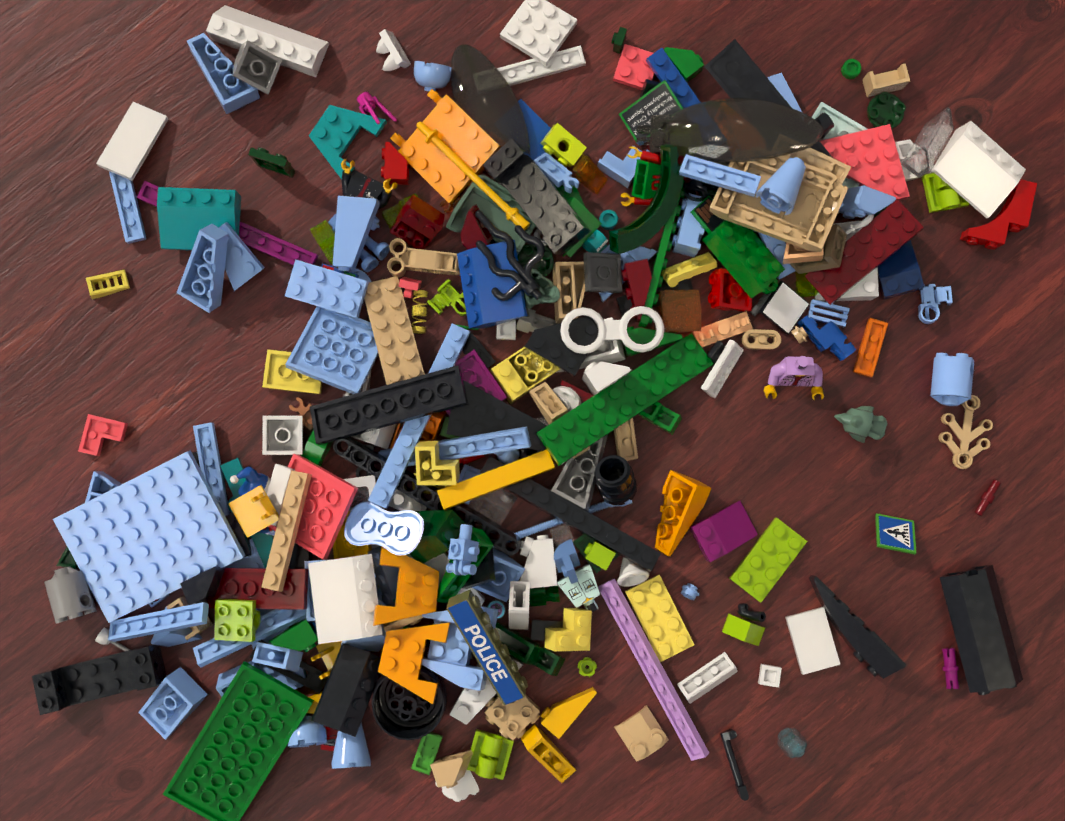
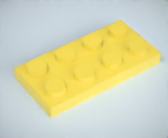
M659 574L625 591L660 662L694 646Z

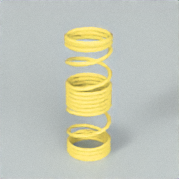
M413 291V295L417 296L413 298V301L419 304L412 306V317L414 315L427 316V307L421 306L427 304L414 300L419 297H428L427 291ZM413 317L416 320H420L411 324L413 326V333H426V327L413 325L418 322H426V320Z

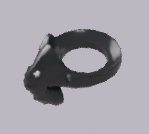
M691 179L689 183L684 184L683 193L688 199L701 202L707 198L708 187L702 185L701 181ZM695 191H698L702 194V197L695 198L690 196L689 193L696 195Z

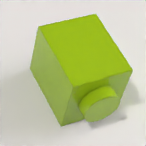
M596 541L593 544L589 543L584 551L587 560L604 570H607L616 554Z

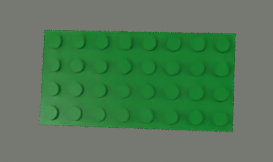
M244 661L162 795L210 821H240L314 700Z

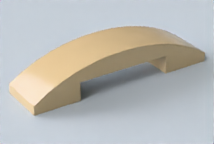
M781 134L778 135L771 152L788 158L798 157L805 164L831 172L841 184H843L851 169V166Z

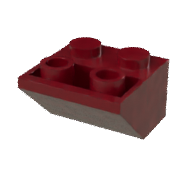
M413 194L402 207L390 229V233L414 248L423 250L442 229L445 214Z

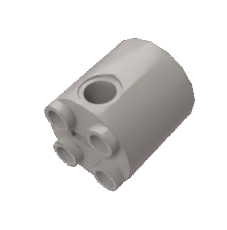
M71 566L55 570L52 579L44 582L56 624L67 621V616L70 620L83 616V611L85 615L97 611L92 592L82 571L75 570Z

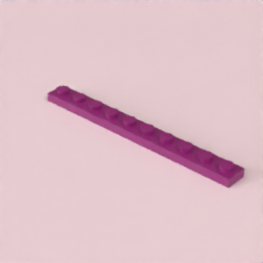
M144 181L137 198L157 207L158 186ZM240 222L239 237L246 246L293 266L295 259L315 264L318 258L317 254Z

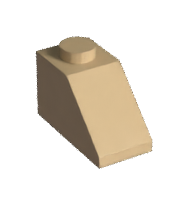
M472 750L441 757L430 765L438 788L443 786L452 788L458 784L457 781L465 775L473 755Z

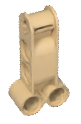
M400 238L392 240L389 245L394 257L388 261L387 268L393 277H402L406 270L460 275L457 253L408 248L405 241ZM398 245H402L404 247L403 251L400 253L394 251L395 247ZM394 264L402 265L399 271H393L392 267Z

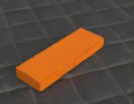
M868 318L853 369L854 373L870 378L873 377L888 327L887 322Z

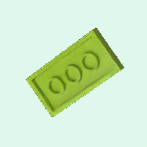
M775 517L729 579L761 603L808 541Z

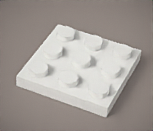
M524 0L500 33V38L547 66L577 25V19L546 0Z

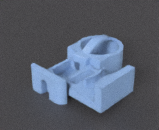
M924 284V288L920 290L922 304L918 306V317L925 324L934 323L940 316L938 304L940 302H946L947 305L953 303L951 286L936 287L935 284H929L928 286ZM924 308H925V318H924V316H923V314H922ZM929 308L935 311L936 317L933 320H930Z

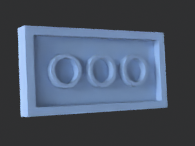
M295 259L285 296L358 318L369 282Z

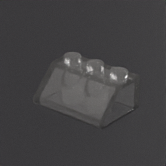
M949 107L924 125L901 164L918 178L932 171L935 161L939 159L943 152V147L947 145L951 138L950 135L954 130Z

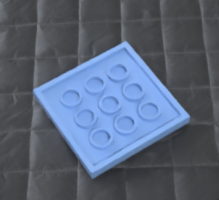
M316 306L285 364L286 368L348 393H360L379 355L371 323L361 318H355Z

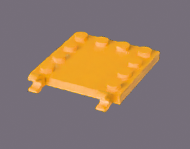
M431 89L427 95L437 106L425 118L423 123L431 131L437 129L439 131L437 137L469 168L478 174L484 167L483 164L501 146L447 94L442 98L436 91ZM418 128L407 141L397 133H394L390 138L400 147L398 152L448 203L452 204L472 181L432 142L429 144L425 143L426 136Z

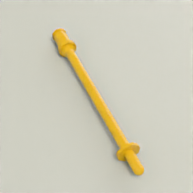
M423 122L417 123V128L426 136L425 143L429 144L432 142L506 213L508 221H512L516 226L520 225L524 230L530 226L531 223L519 213L517 207L511 208L437 137L439 132L437 129L431 131Z

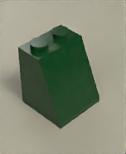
M453 510L415 511L422 517L424 529L418 546L409 554L421 563H425L449 550L450 539H457L460 533V525L466 523Z

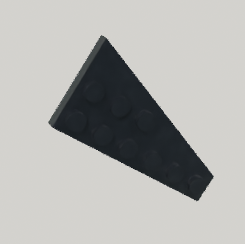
M463 380L468 404L451 409L446 434L465 437L527 427L531 441V447L527 449L546 450V447L536 433L547 425Z

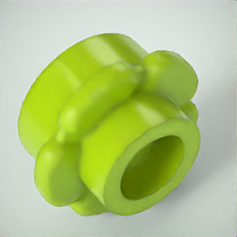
M585 657L578 662L579 673L582 676L590 677L595 674L597 664L591 658Z

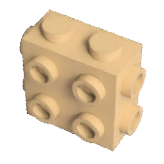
M527 695L507 705H503L499 696L496 698L492 697L485 705L487 707L484 712L486 714L485 718L492 725L495 723L500 728L499 732L506 739L509 737L512 741L516 737L519 739L526 732L525 727L529 723L534 724L540 717V708Z

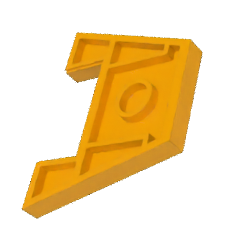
M381 546L380 565L398 567L399 572L395 607L376 605L373 626L435 612L439 571L409 556L392 554Z
M450 623L387 631L378 672L434 704L438 683L419 680L427 639L446 643Z

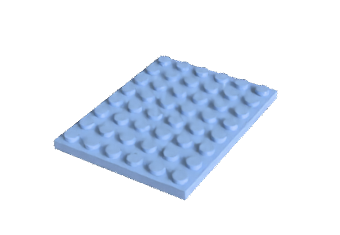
M191 450L53 519L80 571L83 572L85 580L108 623L182 588L180 583L213 567L223 568L246 556Z

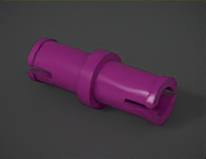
M942 648L944 666L942 668L945 671L946 689H959L957 674L959 666L956 665L955 648Z

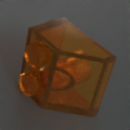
M660 290V317L663 320L664 332L701 331L699 290Z

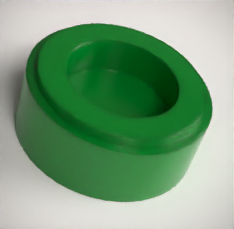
M856 59L845 61L841 67L842 75L847 79L856 78L862 69L860 62Z

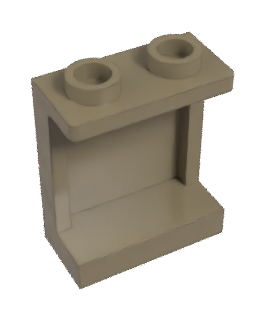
M839 224L833 225L823 246L824 256L822 261L791 263L790 265L798 274L840 267L847 234Z

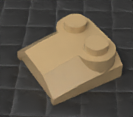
M647 705L619 725L614 726L636 762L645 759L669 740Z

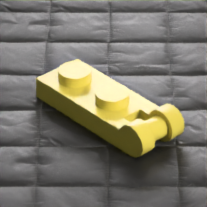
M708 252L665 268V270L663 269L661 276H663V279L666 280L670 287H675L682 280L690 279L693 276L717 268V261Z

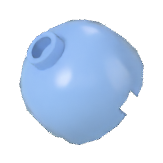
M415 61L414 77L419 85L425 87L424 91L430 92L431 89L436 91V89L444 88L450 81L452 67Z
M304 716L298 728L291 735L287 747H309V745H315V743L316 746L326 744L327 733L324 725L311 721L312 716Z

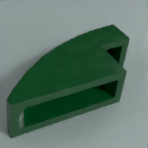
M496 622L495 628L499 633L500 641L507 646L510 655L525 664L537 666L552 676L558 675L566 658L544 648L543 645L519 632Z

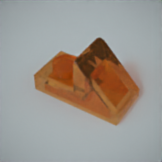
M586 155L582 156L573 169L576 173L574 178L595 194L599 193L608 180Z

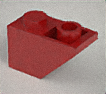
M385 142V148H382V160H385V164L381 167V178H384V180L391 178L389 184L396 182L397 185H409L408 161L390 142Z

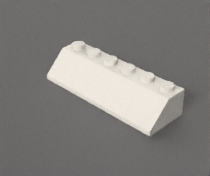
M226 5L212 14L206 32L213 41L240 50L241 45L248 40L282 59L281 65L313 77L317 76L329 46L327 41Z

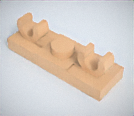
M746 311L698 328L692 332L703 348L719 340L722 341L753 329Z

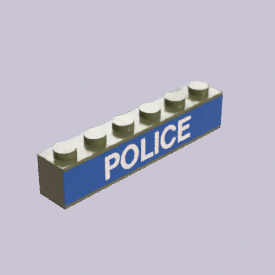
M471 589L449 598L447 611L503 705L524 698L526 688L528 687L527 681L524 676L520 675L515 660L512 661L507 646L500 641L499 633L496 628L492 627L489 615L482 610L479 598L476 595L474 596Z

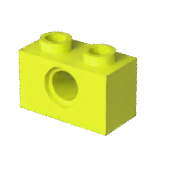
M558 123L553 125L540 143L544 146L543 150L549 155H555L558 158L557 161L564 167L573 166L587 148ZM560 142L566 145L565 152L559 149L558 145Z

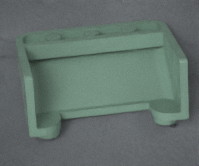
M478 175L511 208L517 207L519 209V213L531 223L525 230L531 235L536 225L508 190L489 177ZM472 182L452 211L446 227L451 231L461 232L468 211L473 205L477 204L479 210L484 213L498 230L507 232L515 240L518 256L526 242L515 232L516 225L512 221H508L506 213ZM493 236V239H492L493 242H495V243L504 242V240L499 239V238H496L495 236Z

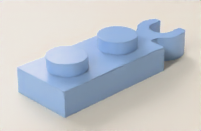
M545 152L534 160L548 179L557 187L563 185L567 193L572 192V186L579 188V181L576 178H572V172Z

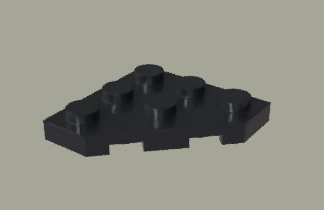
M588 316L572 320L568 329L572 341L581 346H587L595 342L599 331L596 322ZM561 323L535 329L525 348L575 377L588 353H575L567 348L562 341L560 333Z

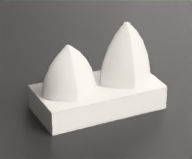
M386 29L379 33L381 39L377 45L376 52L380 54L390 52L382 70L392 71L400 66L407 68L411 65L394 33Z

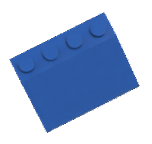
M513 240V241H514V256H515V258H516L517 261H518L517 251H516V245H515V240ZM505 241L486 245L495 256L498 268L517 272L507 260V244ZM477 247L457 253L469 328L485 329L527 316L522 289L508 301H500L491 293L492 288L495 287L501 293H506L516 284L512 278L499 277L492 273L487 258Z

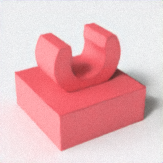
M402 277L399 287L405 288L403 297H413V291H418L421 288L422 281Z

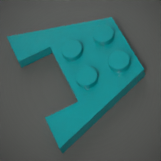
M329 105L309 134V137L342 179L343 169L341 162L344 159L341 157L361 127L377 137L387 121L378 118L380 123L377 124L370 115Z

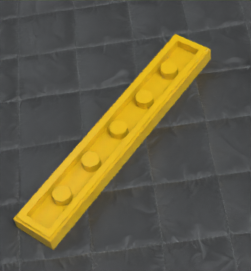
M546 449L461 481L456 485L437 490L443 509L446 510L552 470L555 466Z

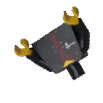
M346 159L341 162L343 169L341 181L343 196L374 198L380 201L378 210L385 207L392 195L391 190L397 188V183H393L391 187L389 185L391 178L381 183L358 171L353 170L352 172L350 170L355 166V162L352 160L350 167H348Z

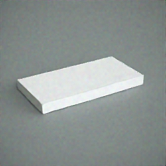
M133 102L97 161L98 167L133 181L169 120L168 117Z

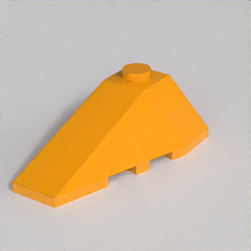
M673 470L669 471L662 494L665 495L663 506H660L662 517L661 523L658 524L656 549L671 557L704 507L711 487Z

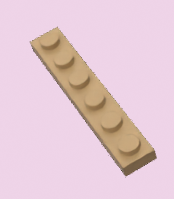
M291 470L262 588L279 592L283 591L311 474Z

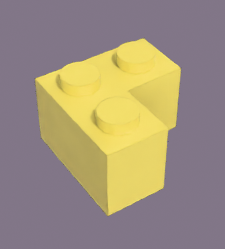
M419 441L416 444L417 485H456L460 479L459 460H440L439 441Z
M564 608L563 628H545L544 648L552 651H590L592 611L583 608Z

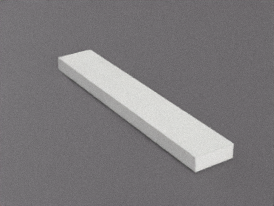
M580 45L556 52L547 66L533 58L473 75L478 95L585 66L586 62Z

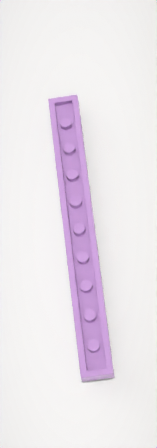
M615 579L598 586L602 597L691 761L705 758L709 751Z

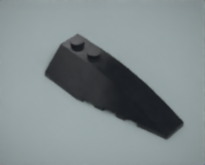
M811 575L809 577L821 606L824 607L829 620L848 646L854 651L853 656L861 663L864 661L868 665L866 669L874 677L879 676L884 679L906 666L904 661L874 631L863 627L864 621L855 614L849 613L850 608L840 599H835L836 595L817 576Z

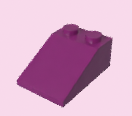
M740 500L690 526V530L708 562H712L758 535Z

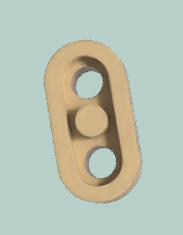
M751 329L742 336V344L747 349L773 350L781 343V336L775 330ZM753 337L754 343H750L748 338ZM768 337L773 339L772 344L767 342Z

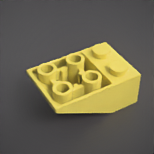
M523 347L491 368L490 373L507 396L508 402L512 404L552 376L560 368Z

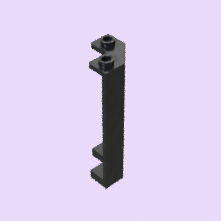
M993 565L976 566L967 571L947 573L941 576L940 581L970 693L978 692V695H986L991 691L1017 687V684L1023 680Z

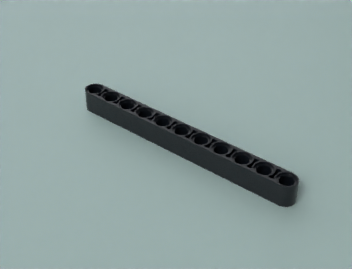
M351 437L336 440L333 445V449L338 455L379 478L387 458ZM342 441H345L348 444L347 451L342 449ZM358 451H362L364 453V460H360L358 458ZM375 461L381 463V470H377L374 467ZM405 470L397 490L431 510H444L440 505L441 501L437 490L440 489L433 485H417L416 475ZM408 480H411V481L414 482V484H415V489H414V490H411V489L408 488V486H407ZM425 490L431 492L432 499L424 497ZM462 503L446 509L453 510L456 514L458 510L464 511L466 518L462 520L466 525H472L474 528H476L474 521H481L483 524L481 529L492 541L494 547L502 552L514 555L519 551L522 543L518 535ZM492 530L498 531L500 538L494 539L491 537L490 532ZM507 541H515L517 547L514 549L509 548Z

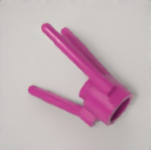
M363 92L357 97L361 113L366 114V112H370L377 124L380 121L373 111L376 107L375 104L394 122L397 121L378 101L376 96L372 97L369 92Z

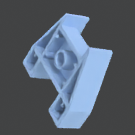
M481 606L482 610L489 615L492 627L495 628L498 609ZM446 610L423 614L422 617L434 619V625L450 623L446 643L430 641L428 657L423 656L422 665L459 687L478 691L485 689L487 676L481 667L469 665L472 651L449 612Z

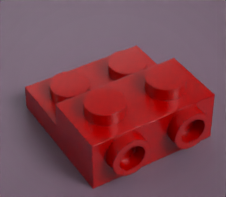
M720 268L714 270L709 276L712 292L708 295V302L711 303V308L725 311H752V298L748 296L727 269Z

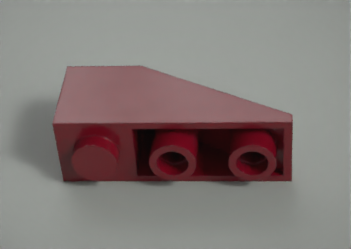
M648 259L626 263L623 267L624 270H621L623 281H627L628 288L625 290L627 299H631L632 307L630 309L645 305L652 279ZM642 314L632 317L635 318L636 323L641 320Z

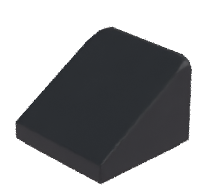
M720 340L713 345L707 354V357L714 365L725 348Z

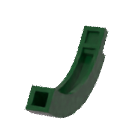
M661 145V175L656 194L648 208L635 221L623 228L609 231L611 251L621 254L643 245L660 231L671 216L680 197L684 176L679 175L682 164L678 163L679 153L677 146Z

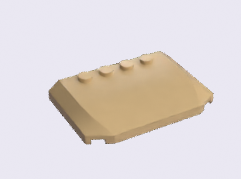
M752 147L751 150H741L740 148L735 150L728 167L761 176L758 191L789 158L760 147ZM804 163L806 166L805 173L791 214L784 215L786 212L783 211L777 214L768 210L760 203L761 198H756V194L755 197L722 187L718 188L709 211L721 219L808 251L821 252L848 188L844 187L833 173Z

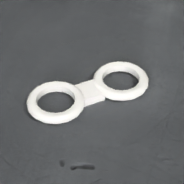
M638 306L631 308L624 313L621 320H603L601 315L593 309L582 307L566 314L561 323L560 333L562 341L567 348L575 353L587 354L594 352L601 347L604 340H622L624 345L632 351L643 353L653 350L660 344L665 328L660 315L650 307ZM639 314L649 316L656 325L655 337L652 341L643 345L633 342L627 333L629 320ZM582 315L592 318L599 330L595 342L587 346L574 343L568 332L571 321Z

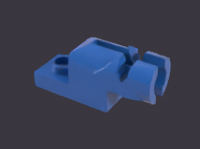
M808 315L797 322L800 327H803L809 339L820 352L830 347L829 351L842 361L857 350L851 342L844 344L847 336L832 321L826 323L820 329L817 328V322L812 317L809 318Z

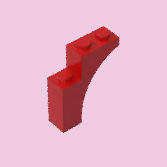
M1020 179L1019 183L1007 196L1006 202L998 215L983 226L968 228L963 231L960 240L966 241L969 245L980 244L984 245L987 249L995 250L1005 244L1008 231L1020 232L1027 228L1037 183Z

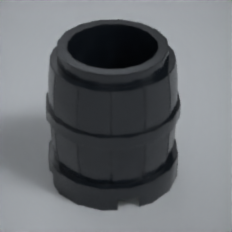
M610 455L599 461L595 468V481L604 501L611 505H623L629 499L632 500L637 492V482L633 470L626 459L621 456Z

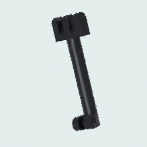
M733 729L721 732L720 736L736 783L737 793L742 800L746 801L749 799V795L730 741L737 737V733Z

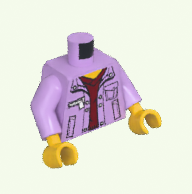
M785 357L779 364L771 368L767 382L769 385L764 387L765 396L768 398V395L772 393V397L775 399L777 397L775 386L813 385L814 387L811 389L812 399H815L814 396L816 394H820L822 400L824 394L823 388L820 386H822L823 371L818 364L814 363L812 357Z

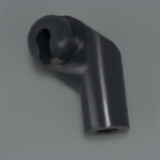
M746 603L738 604L737 612L740 616L752 621L763 622L766 615L764 612L748 610L749 606Z

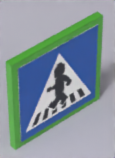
M876 513L877 547L916 554L914 521Z

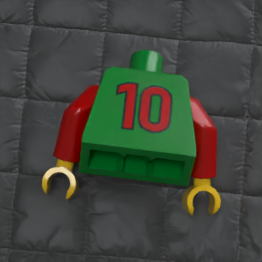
M630 146L629 148L635 150V154L627 156L629 158L640 157V159H637L632 189V196L634 197H630L628 193H622L621 197H628V200L621 202L623 206H629L631 203H634V205H650L660 181L661 157L656 153L644 150L641 152L636 147Z

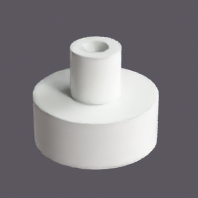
M526 536L525 541H521L520 549L522 550L520 555L528 556L533 538Z

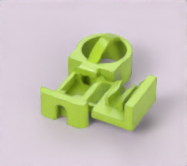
M449 279L438 288V293L431 300L427 301L439 315L443 313L442 309L450 305L457 314L461 316L467 315L466 312H459L457 310V302L466 310L465 304L461 301L464 299L463 292L459 294L450 285L451 280Z

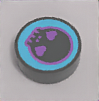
M494 599L488 603L487 607L498 609L497 619L505 615L506 606L504 602Z

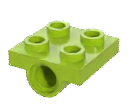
M935 173L922 176L929 213L969 205L963 197Z
M215 600L214 640L255 641V630L259 628L261 621L260 612L256 610V600Z
M476 729L471 747L473 755L467 770L473 771L476 775L483 778L503 780L514 740L512 741L510 738L506 739L503 736Z

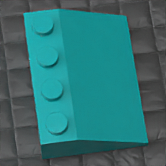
M158 187L157 212L161 249L192 250L199 230L210 224H214L219 228L228 222L239 236L241 195L236 190Z

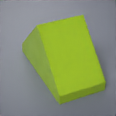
M728 614L722 632L741 641L759 646L765 627Z

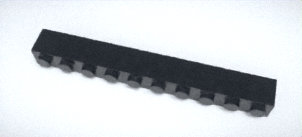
M489 456L480 474L505 464ZM529 478L504 487L505 490L649 572L652 571L661 555L660 552Z

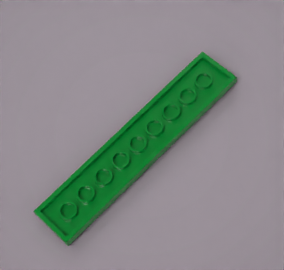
M691 333L536 434L557 465L560 466L711 367L713 362L707 357V354Z

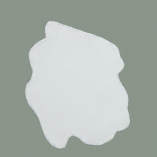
M466 770L464 777L457 781L458 784L452 788L442 787L443 794L455 802L465 800L469 794L476 795L479 792V787L470 770Z

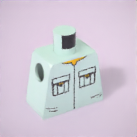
M589 564L575 571L578 582L571 584L569 577H563L557 581L559 587L576 608L584 604L585 608L592 612L598 609L594 598L599 596L600 592Z

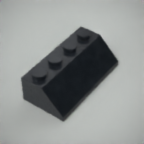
M342 643L311 721L356 737L380 675L378 669L381 657Z

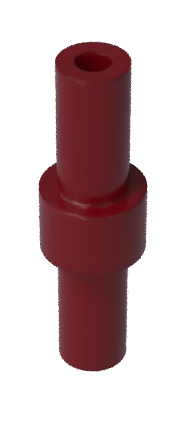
M993 480L987 492H984L981 496V502L975 511L977 515L982 516L987 506L992 504L995 499L994 494L1001 484L999 481Z

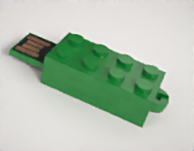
M708 196L690 212L708 233L702 241L750 298L760 292L765 294L774 292L778 287L776 278L785 268L753 230L721 219L710 212L713 199Z

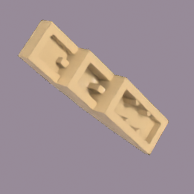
M546 382L529 391L548 424L568 413V409ZM590 446L585 450L581 451L580 453H578L577 455H575L573 459L588 451L590 449Z

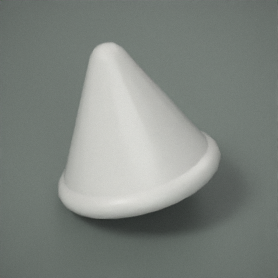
M623 557L617 580L618 585L631 587L641 584L648 579L649 572Z

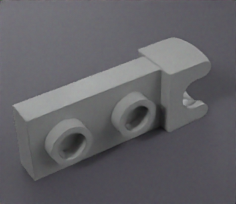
M526 308L527 316L519 318L516 329L529 333V331L534 332L535 329L555 325L556 323L555 320L536 314L535 310Z

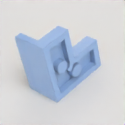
M631 149L627 155L633 156L635 150ZM607 151L603 158L599 159L597 169L628 188L634 180L637 159H640V157L629 158L626 156L622 161Z

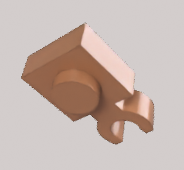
M297 397L296 400L300 403L299 407L295 408L290 404L289 408L294 412H299L298 416H303V424L312 431L313 424L310 406L312 405L309 404L305 407V402Z

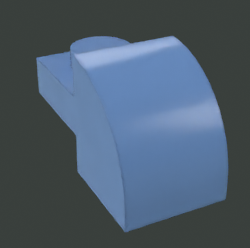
M570 539L556 548L554 561L558 573L563 572L564 578L569 577L570 583L573 584L578 582L574 567L580 566V562L573 542Z

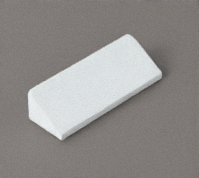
M724 652L677 685L689 704H691L737 673V668Z

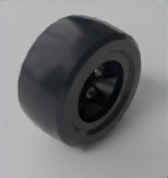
M421 665L419 680L438 683L434 704L422 700L420 696L382 674L377 680L371 701L373 715L381 729L388 735L402 740L419 739L433 731L442 720L447 705L446 686L439 674ZM400 686L403 692L397 693L395 688ZM404 700H407V702L411 700L412 705H407ZM393 701H397L399 705L396 707ZM421 707L423 711L417 713L416 709Z

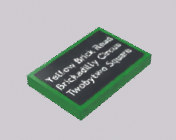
M663 80L619 113V116L636 143L641 146L686 111L667 81Z

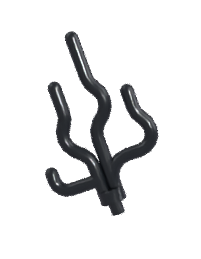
M476 211L475 216L496 238L506 242L507 260L517 271L498 268L493 253L481 240H478L476 246L487 258L491 272L499 277H510L516 282L506 293H501L496 287L492 288L491 293L500 301H508L521 289L528 297L533 295L536 300L541 298L540 285L533 279L531 271L544 256L545 247L542 241L537 237L529 235L520 225L515 226V232L525 242L533 244L537 248V253L527 262L524 268L514 256V241L507 232L498 230L482 211Z

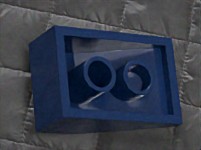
M911 240L877 267L884 299L924 288Z

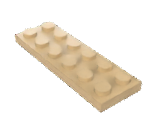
M398 276L369 282L364 300L386 385L425 375L401 287H399Z

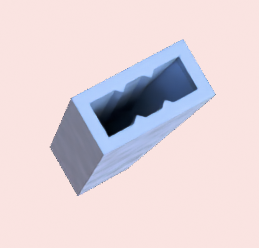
M338 196L333 266L338 267V271L350 272V268L356 269L379 208L380 201L377 199Z

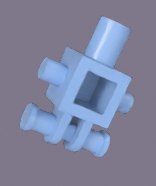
M461 524L459 539H450L448 559H452L453 563L446 565L448 573L453 572L455 575L465 576L476 573L477 567L471 564V562H477V555L480 550L478 548L479 542L471 540L472 525Z

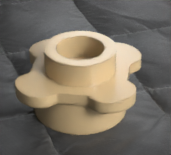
M795 326V329L791 332L799 343L807 342L806 337L808 334L803 327L798 328Z

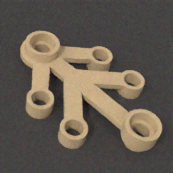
M971 395V407L967 405V401L962 403V406L965 408L962 429L955 421V416L952 413L943 414L941 417L942 423L949 425L960 440L959 449L952 440L951 433L942 432L939 435V441L946 444L954 454L952 458L953 464L959 469L969 468L973 462L972 457L990 447V441L987 438H981L977 440L976 446L968 450L969 443L993 427L992 421L985 419L981 420L979 426L971 431L973 412L980 406V399L975 395ZM947 415L951 418L950 422L946 421ZM984 422L988 423L987 429L983 426ZM944 434L948 436L947 441L943 439ZM982 441H985V447L981 446ZM961 456L964 458L963 463L959 461Z

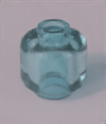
M785 728L779 732L777 744L787 757H801L805 753L807 742L797 729Z

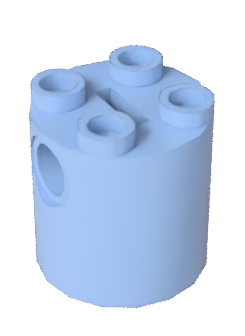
M936 353L933 362L931 397L942 405L958 406L971 399L974 360L972 357H968L969 354L956 353V356H948L947 353Z

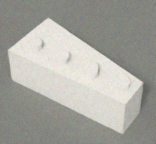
M509 654L512 661L515 660L519 670L523 662ZM488 678L486 679L485 689L481 691L463 688L450 712V716L467 725L496 694Z

